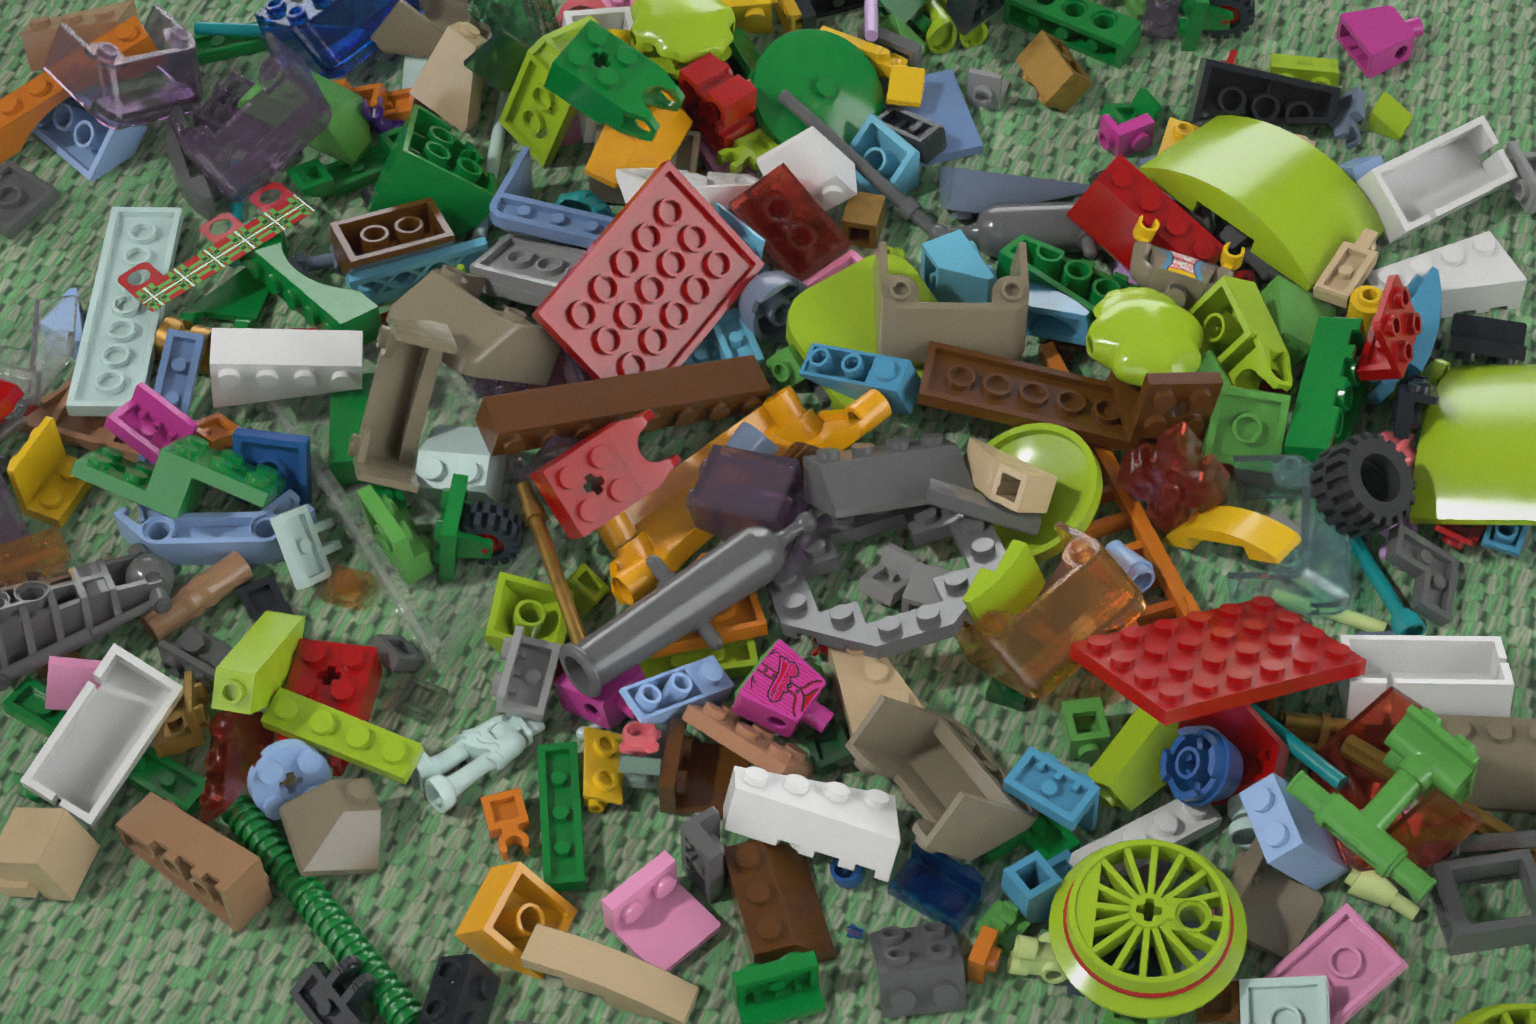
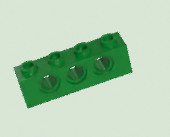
M1090 0L1004 1V22L1036 35L1043 30L1062 40L1067 48L1118 69L1122 68L1140 44L1142 21Z

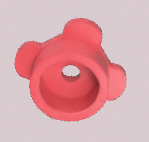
M639 721L630 722L624 726L621 733L623 743L619 744V751L634 756H646L659 750L657 740L662 737L661 731L656 729L654 724H640Z

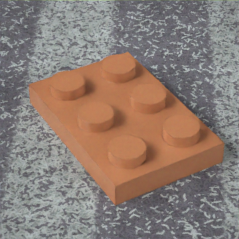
M706 702L705 705H688L681 718L682 720L767 772L782 775L798 774L810 780L815 771L813 763L806 759L807 752L791 743H786L785 746L773 739L775 736L773 731L756 723L753 726L741 719V716L731 711L732 706L722 703L721 706Z

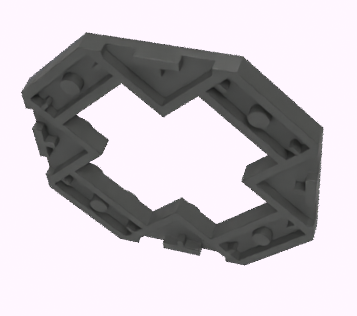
M921 505L837 519L825 513L818 517L816 529L811 533L803 534L788 551L780 574L773 581L766 584L784 636L798 639L801 635L815 637L817 644L844 651L848 646L863 649L864 656L881 659L955 637L964 627L963 619L969 613L962 599L980 567L995 571L1006 551L992 523L932 505ZM906 526L915 547L952 536L967 566L966 569L954 570L933 578L934 588L940 602L926 604L897 615L885 616L880 620L867 624L857 601L836 605L831 609L819 612L806 580L841 569L839 557L835 549L836 546Z

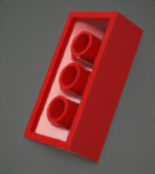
M1120 153L1066 214L1073 223L1129 272L1133 246L1135 242H1138L1134 238L1132 231L1141 215H1143L1142 223L1147 228H1151L1155 219L1159 221V228L1152 241L1149 242L1151 245L1214 265L1221 258L1224 247L1221 242Z

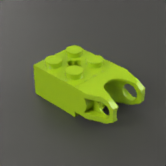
M1224 275L1188 310L1197 318L1203 328L1204 342L1199 349L1200 355H1203L1208 350H1213L1233 387L1258 390L1261 382L1265 379L1273 389H1284L1287 392L1293 383L1290 355L1255 282Z

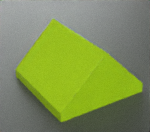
M499 571L484 640L501 655L505 636L512 638L515 626L518 625L524 627V636L562 644L563 646L567 628L551 584ZM570 590L572 598L574 599L575 591Z

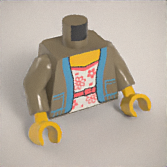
M1141 215L1132 231L1134 238L1138 242H1135L1133 246L1130 264L1131 277L1141 287L1155 289L1175 299L1177 305L1187 311L1224 275L1233 277V270L1241 267L1245 248L1242 247L1240 254H1230L1228 250L1231 242H1227L1221 254V266L1218 267V265L1149 244L1159 228L1158 219L1154 220L1151 228H1147L1142 223L1143 215Z

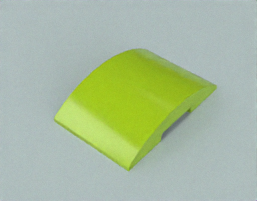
M1233 115L1216 116L1138 169L1162 191L1192 212L1204 205L1254 240L1250 250L1251 253L1306 291L1314 287L1344 241L1355 244L1365 228L1379 232L1377 239L1385 232V227L1367 197L1334 161L1297 135L1261 120Z
M1536 364L1457 365L1452 367L1445 373L1436 388L1439 394L1438 405L1429 404L1422 426L1413 473V480L1416 481V490H1413L1412 493L1416 496L1415 504L1410 506L1412 510L1409 515L1410 523L1536 526Z

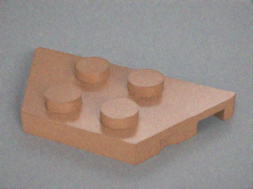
M72 378L64 383L58 391L51 392L39 400L41 407L24 417L27 425L19 430L20 432L30 434L46 416L55 419L62 443L92 451L98 448L102 449V447H111L121 451L124 454L123 458L134 462L138 461L139 453L104 427L107 416H68L66 402Z

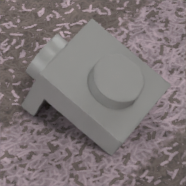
M889 543L884 547L880 563L861 576L857 590L869 595L876 603L891 606L902 598L917 562H921V559Z

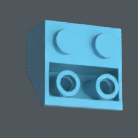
M961 229L922 243L921 278L938 302L992 303L991 293L997 281L995 271L991 265L984 263L979 255L976 244L972 240L968 241Z

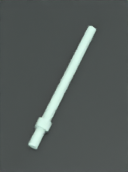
M503 89L499 93L485 167L487 173H494L496 181L506 135V129L500 124L499 119L511 92L508 89ZM490 212L474 228L472 240L481 237L487 238L488 227L493 224Z

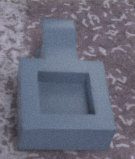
M1359 86L1339 96L1333 123H1328L1334 129L1336 139L1345 137L1348 150L1361 143V135L1356 124L1365 118L1366 93Z

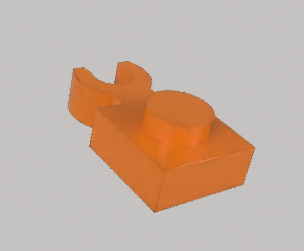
M520 787L480 797L490 839L499 837L498 847L501 858L504 861L509 860L507 849L513 844L521 845L525 856L530 855L529 837L524 832L530 829V823Z

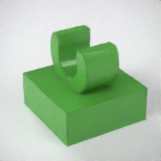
M997 899L975 928L974 937H978L982 925L999 930L998 947L1003 949V954L1008 957L1010 951L1014 948L1017 935H1027L1032 929L1033 923H1030L1023 916L1018 907L1006 900L1002 902Z

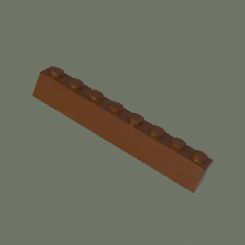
M748 355L487 396L482 399L475 422L490 456L515 455L521 451L539 448L551 449L557 445L578 443L609 423L630 419L648 409H651L655 417L642 430L645 432H652L659 428L671 426L683 427L691 423L707 420L718 421L725 417L742 414L747 416L763 404L771 388L755 356Z

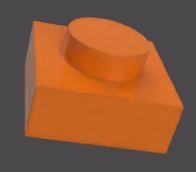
M982 925L968 957L967 980L983 985L988 971L992 973L997 971L1003 954V949L998 947L999 930Z

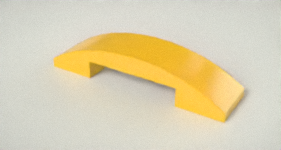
M1207 506L1199 508L1187 515L1163 538L1164 543L1168 546L1191 550L1202 540L1244 547L1250 560L1279 564L1302 541L1297 532L1282 523L1257 512L1233 506Z

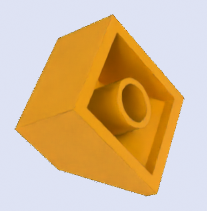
M517 861L491 867L454 936L482 959L533 978L542 979L545 973L524 968L520 960L536 924L567 932L578 910L522 862Z

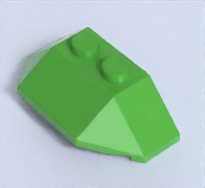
M305 67L257 82L237 103L239 109L351 166H354L372 146L368 120L363 114L362 96Z

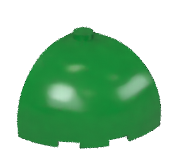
M415 103L383 165L374 187L367 213L432 197L456 237L475 228L487 217L490 212V203L498 190V184L494 173H487L482 166L485 161L484 157L469 141L464 145L450 133L453 128L451 125Z

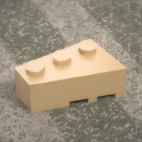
M848 646L845 651L828 647V667L838 705L850 738L881 695L925 709L887 657L876 659L864 656L863 649Z

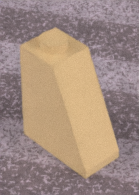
M459 21L446 28L409 94L464 133L474 128L479 122L488 40L479 35L480 31L474 25Z

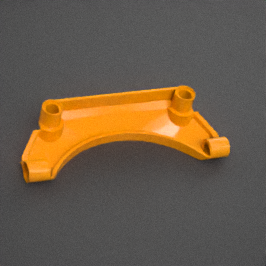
M792 386L785 387L766 399L760 407L671 469L660 487L596 529L597 534L612 557H617L609 563L611 591L619 604L633 605L657 587L659 581L646 565V559L650 555H658L671 572H677L691 555L724 527L761 500L792 481L793 478L786 472L781 461L782 454L794 442H804L817 446L820 449L837 448L839 451H842L890 417L892 413L891 407L884 395L876 389H870L844 409L821 410L815 414L813 409L806 410ZM743 421L757 428L779 448L771 458L769 466L760 473L754 472L747 466L742 470L726 458L729 451L724 445Z

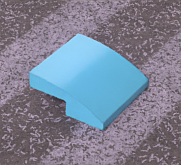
M734 308L725 312L684 362L683 366L754 355L759 366H762L764 364V357L754 334L742 322L739 308Z

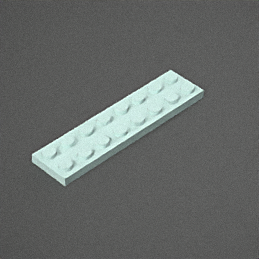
M112 207L66 402L68 416H108L132 399L136 385L144 382L149 386L155 358L154 339L163 320L165 305L151 312L118 283V278L126 271L143 262L150 263L162 275L173 270L184 219L182 208ZM137 270L128 277V282L132 285L142 284L149 279L150 272L147 270Z

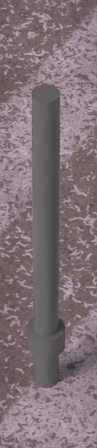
M787 89L780 93L777 98L779 102L808 128L813 126L853 161L855 163V170L898 208L897 213L906 221L912 220L928 235L930 228L936 225V223L920 210L921 205L911 196L907 198Z

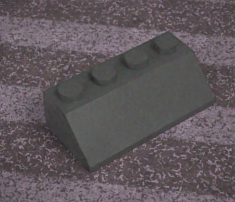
M925 433L920 435V440L909 441L906 438H891L886 440L885 445L874 446L872 443H856L851 445V450L839 451L837 448H821L816 451V455L803 456L804 501L835 519L928 505L925 499L930 478L975 491L958 445L943 438V434Z

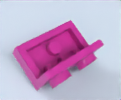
M144 382L136 385L132 399L107 416L104 427L152 464L156 465L163 447L182 436L195 435L198 424L163 398L158 392L154 391Z

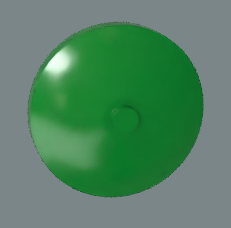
M800 29L784 34L768 46L753 68L750 82L757 88L756 110L753 112L763 132L777 145L784 143L808 128L777 100L780 93L785 89L793 94L848 145H850L870 113L878 117L883 112V91L873 65L859 48L835 33L819 29Z

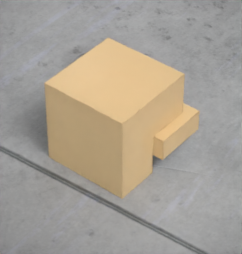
M14 807L0 834V893L7 897L35 898L39 891L49 900L73 901L100 845L66 808Z

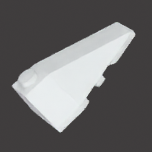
M656 168L616 169V178L626 204ZM679 170L713 208L716 202H719L726 209L732 208L768 192L770 184L749 174L708 172L706 177L696 173H689L687 170Z

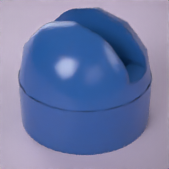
M834 858L830 865V873L834 882L847 890L857 888L864 880L865 868L856 865L857 869L849 877L853 871L837 866L839 859Z

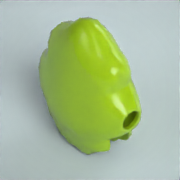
M634 0L630 9L634 21L629 31L631 45L634 49L662 67L671 78L679 81V70L710 52L722 62H726L732 55L729 44L734 40L735 15L732 8L722 1Z
M1149 287L1115 289L1108 291L1106 297L1093 308V314L1097 319L1091 324L1087 332V353L1098 364L1111 370L1120 381L1142 387L1146 373L1197 372L1201 365L1199 349L1204 342L1203 328L1194 315L1178 306L1175 299L1165 293Z

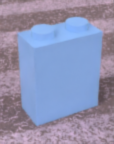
M1272 773L1240 792V798L1267 864L1314 891L1349 872V867L1336 837L1325 827L1321 828L1317 825L1315 819H1313L1314 813L1294 796L1286 792L1285 789L1289 782Z

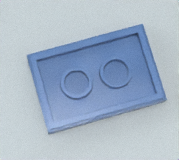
M952 69L925 74L920 108L898 107L944 126L947 147L928 164L919 162V167L983 153V143Z

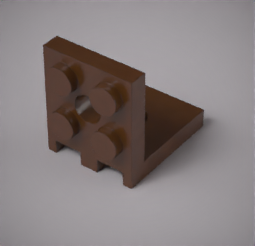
M1112 371L1109 376V382L1128 446H1136L1138 438H1156L1157 445H1172L1175 437H1192L1193 444L1202 443L1207 424L1223 386L1220 372L1146 373L1142 387L1120 381Z

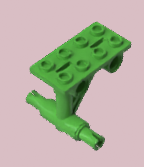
M1411 704L1406 710L1405 716L1384 742L1391 750L1385 756L1382 763L1395 774L1362 811L1341 794H1336L1335 792L1329 794L1307 776L1303 770L1290 781L1285 790L1314 813L1313 819H1315L1317 825L1321 828L1325 827L1352 852L1376 870V874L1381 878H1393L1416 897V900L1421 902L1436 885L1437 880L1431 878L1408 859L1409 853L1406 851L1407 849L1385 830L1420 795L1449 817L1464 800L1467 801L1472 795L1480 758L1476 755L1478 752L1477 748L1468 739L1460 734L1453 737L1441 727L1444 724L1443 721L1433 711L1426 707L1420 710Z

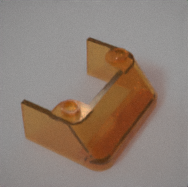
M1058 521L1054 527L1065 548L1062 559L1070 570L1016 616L1007 611H990L984 614L975 625H971L963 620L964 627L955 636L968 663L1028 698H1040L1048 695L1081 667L1080 664L1070 658L1071 643L1085 640L1095 634L1106 635L1119 632L1136 620L1146 608V601L1140 588L1100 542L1061 521Z

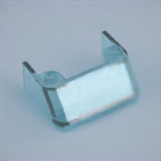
M1292 454L1235 455L1233 463L1239 499L1302 498V541L1300 546H1296L1279 564L1268 563L1267 572H1227L1230 603L1237 604L1250 601L1255 596H1267L1273 598L1277 604L1288 611L1296 614L1336 615L1345 611L1351 602L1352 538H1349L1347 533L1344 535L1337 533L1335 525L1329 527L1324 521L1326 518L1323 512L1318 513L1315 506L1319 504L1316 498L1311 497L1310 492L1313 489V484L1309 482L1310 474L1314 473L1312 469L1313 463L1302 456Z

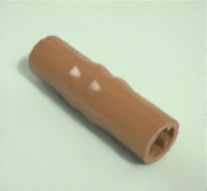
M233 551L204 572L195 575L186 584L174 590L170 595L173 604L170 611L158 614L153 609L140 615L139 619L147 633L159 643L162 639L189 621L199 617L205 610L215 606L222 598L253 578L252 570L246 560L237 551Z

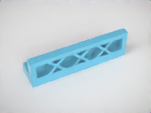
M485 237L348 274L345 277L347 289L359 290L375 304L400 298L433 269H441L442 265L456 268L458 264H462L466 267V273H470L469 266L489 250L488 243Z

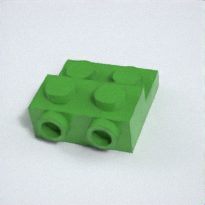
M370 484L356 491L373 537L406 584L409 586L434 572L435 570L430 558L434 554V550L424 534L417 536L413 530L416 528V525L407 509L399 510L391 498L388 499L385 494L378 496Z

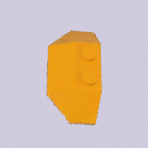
M661 89L668 100L675 101L670 92ZM646 106L660 125L652 142L620 133L605 123L583 174L614 189L619 188L616 169L644 167L657 169L662 162L671 161L692 127L693 121L683 106L677 112L661 110L654 106ZM636 119L642 129L650 131L644 121Z

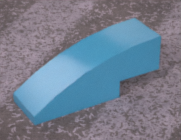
M1029 281L1026 335L1086 346V336L1091 326L1090 312L1067 295L1047 286Z

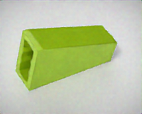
M265 611L216 667L211 708L251 715L268 707L279 687L285 689L300 638L303 639L306 616Z
M1138 707L1086 774L1100 787L1099 803L1109 809L1116 806L1131 812L1167 784L1161 780L1160 760L1163 749H1170L1175 739L1180 736L1177 732L1179 722L1164 726Z

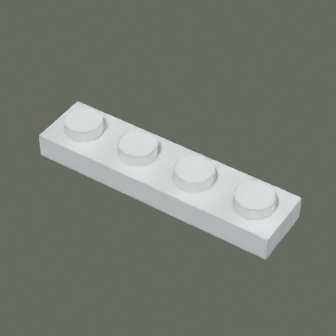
M1176 799L1072 852L1069 863L1074 867L1094 851L1128 840L1156 839L1184 846L1219 827L1223 817L1210 803L1201 806H1188ZM1134 859L1138 869L1150 863V859ZM1124 862L1113 865L1114 869L1122 877L1128 875ZM1101 874L1100 883L1105 886L1109 885L1110 883Z

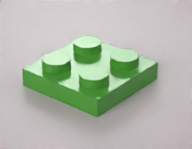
M1223 385L1205 430L1201 459L1204 461L1278 471L1291 396L1283 393Z

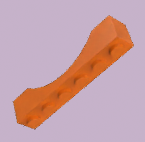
M136 15L0 99V164L19 153L36 125L52 109L67 98L84 89L104 82L138 78L165 61Z

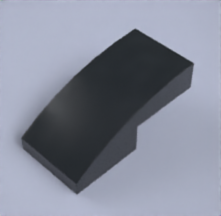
M272 574L236 589L237 596L253 625L265 611L294 614L288 601H285Z

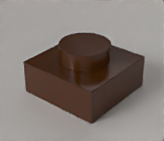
M1231 981L1213 1000L1197 1008L1196 1023L1240 1024L1239 981Z

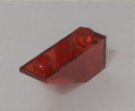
M222 710L212 718L209 726V733L211 734L210 748L204 762L206 770L205 785L199 800L202 806L200 815L202 823L207 824L229 810L247 786V775L251 765L255 767L257 761L262 758L260 753L267 746L274 743L275 732L264 728L260 721L264 715L263 712L257 711L249 715Z

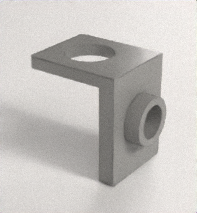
M970 68L967 82V104L999 111L1010 81L1003 80L1002 74Z

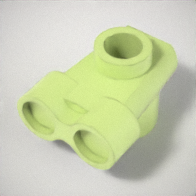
M1049 932L1043 933L1039 938L1017 935L1014 948L1008 956L1007 973L1025 977L1028 974L1039 975L1044 981L1052 984L1061 983L1067 979L1053 954Z

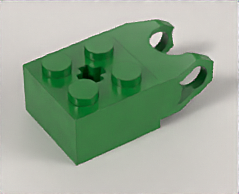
M592 19L586 23L552 62L544 87L599 125L603 126L606 123L620 133L651 142L655 139L660 125L646 106H654L661 110L677 112L685 99L683 92L662 67ZM661 89L670 92L675 101L668 100ZM636 119L644 121L650 131L642 129Z

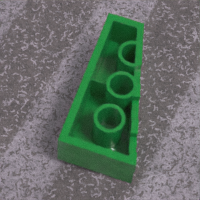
M1024 234L1018 236L999 251L996 270L997 280L1010 276V266L1018 243L1026 242L1029 281L1052 288L1077 301L1090 312L1091 324L1097 319L1093 314V308L1106 297L1108 291L1128 287L1140 288L1129 283V277L1118 272H1115L1113 276L1095 269L1094 262L1084 258L1082 260H1072L1064 256V250Z
M1318 317L1290 426L1283 440L1282 455L1288 460L1291 474L1310 475L1314 473L1312 465L1315 460L1319 459L1318 455L1321 452L1350 438L1371 383L1370 381H1360L1356 373L1366 341L1362 318Z

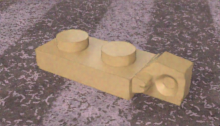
M1365 228L1355 244L1344 241L1314 285L1313 297L1347 309L1352 291L1362 286L1377 263L1379 252L1375 250L1377 248L1376 239L1379 232Z

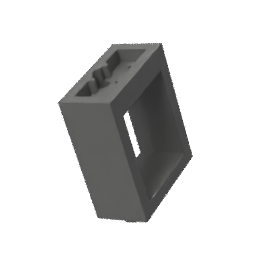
M1529 848L1431 864L1428 875L1437 880V883L1429 892L1450 956L1536 943V863ZM1518 875L1532 915L1470 924L1456 884Z

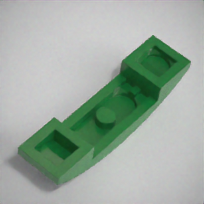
M402 126L379 134V145L369 148L354 166L341 160L323 166L319 159L316 158L287 169V176L303 196L309 197L335 196L363 188L378 180L383 165Z

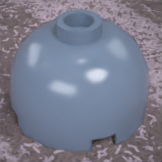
M765 271L754 277L743 290L739 300L740 318L760 342L769 341L773 345L780 344L787 340L785 335L789 308L793 300L804 290L808 289V287L798 278L784 271Z

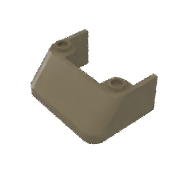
M879 241L873 263L877 354L908 359L912 362L914 368H924L929 342L934 341L1012 360H1021L1025 349L1029 306L1026 242L1018 243L1010 266V276L1002 277L994 284L991 293L992 303L919 302L918 287L912 279L903 275H888L886 241Z
M442 265L441 269H433L390 306L386 318L387 323H389L390 319L435 321L448 325L458 348L456 355L443 352L441 361L453 370L472 377L547 386L561 346L542 326L534 325L526 320L524 312L511 307H505L504 311L493 310L480 301L479 298L486 281L484 276L463 273V271L453 266Z
M390 319L388 326L381 325L378 333L376 347L381 348L359 434H352L348 446V456L353 457L357 480L418 493L420 485L413 468V462L443 352L456 355L458 347L447 324L425 320Z

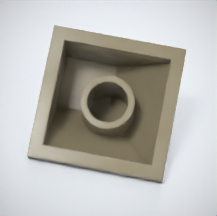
M370 778L331 779L281 805L279 808L300 877L369 874L378 871L381 808Z

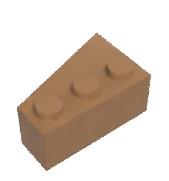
M134 0L71 12L52 18L41 16L31 19L29 24L20 33L31 72L47 70L132 16L136 15L138 18Z

